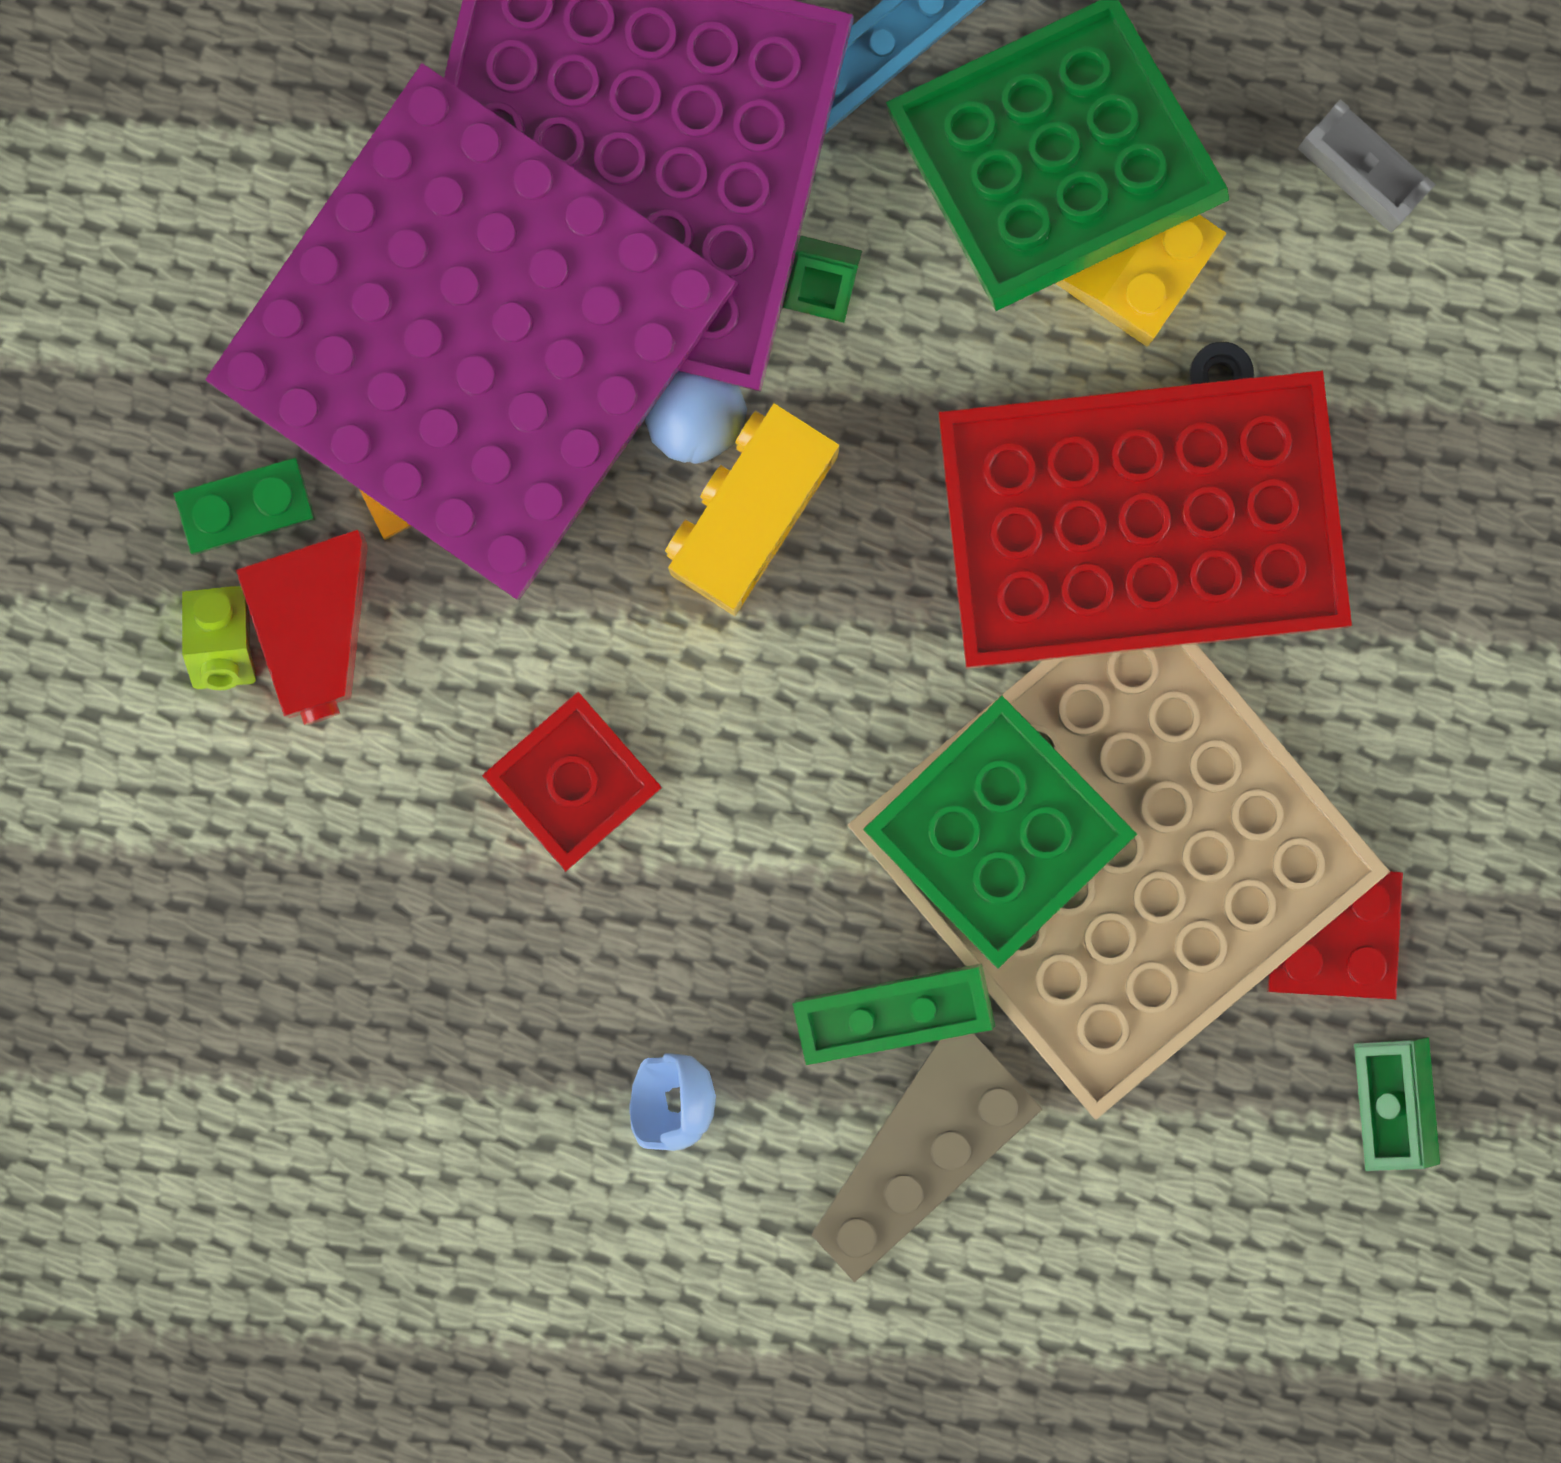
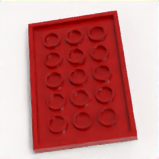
M1323 370L938 413L966 669L1342 629L1352 626Z

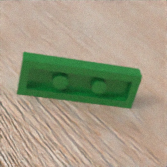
M982 963L796 999L792 1003L806 1065L993 1030L996 1026Z

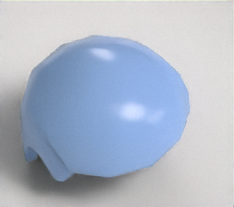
M678 371L645 418V422L652 443L665 455L680 462L696 464L707 462L736 444L735 441L744 427L747 407L739 386Z
M665 1053L663 1057L643 1060L633 1082L629 1107L631 1130L641 1147L676 1151L683 1150L701 1139L703 1133L710 1126L715 1110L716 1095L710 1072L694 1057L682 1054ZM680 1087L681 1111L679 1113L671 1112L668 1110L665 1092H670L672 1088Z

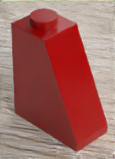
M359 530L236 570L283 715L289 718L301 715L304 725L313 724L339 715L340 710L337 703L350 699L352 696L368 550L365 535Z

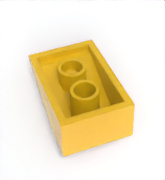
M1197 215L1055 284L1148 347L1227 233L1203 216Z

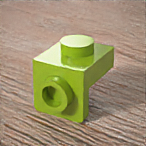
M241 586L182 591V656L192 686L195 689L228 690L236 685L253 684L256 681V670L250 653V611Z

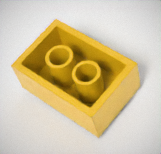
M773 403L766 416L756 410L751 415L735 441L737 444L736 450L741 452V455L731 470L722 465L717 468L700 496L703 499L701 503L707 506L695 525L685 519L665 550L668 553L667 557L672 559L668 566L672 577L733 616H736L839 454V444Z

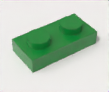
M296 457L173 493L192 555L315 520L299 461Z

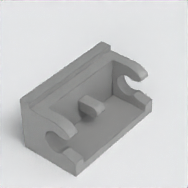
M1341 99L1297 148L1391 233L1436 185L1353 113L1350 107Z

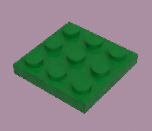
M1003 695L863 829L997 969L1137 835Z

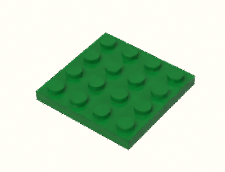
M1099 0L886 102L889 116L995 311L1229 201L1227 185L1119 0Z

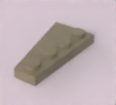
M975 1034L939 1040L812 1231L811 1236L855 1283L1043 1109Z

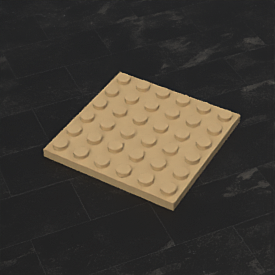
M1197 644L1044 660L1002 694L1137 835L999 969L981 953L863 830L993 703L847 825L965 966L982 963L989 995L1095 1120L1390 872Z

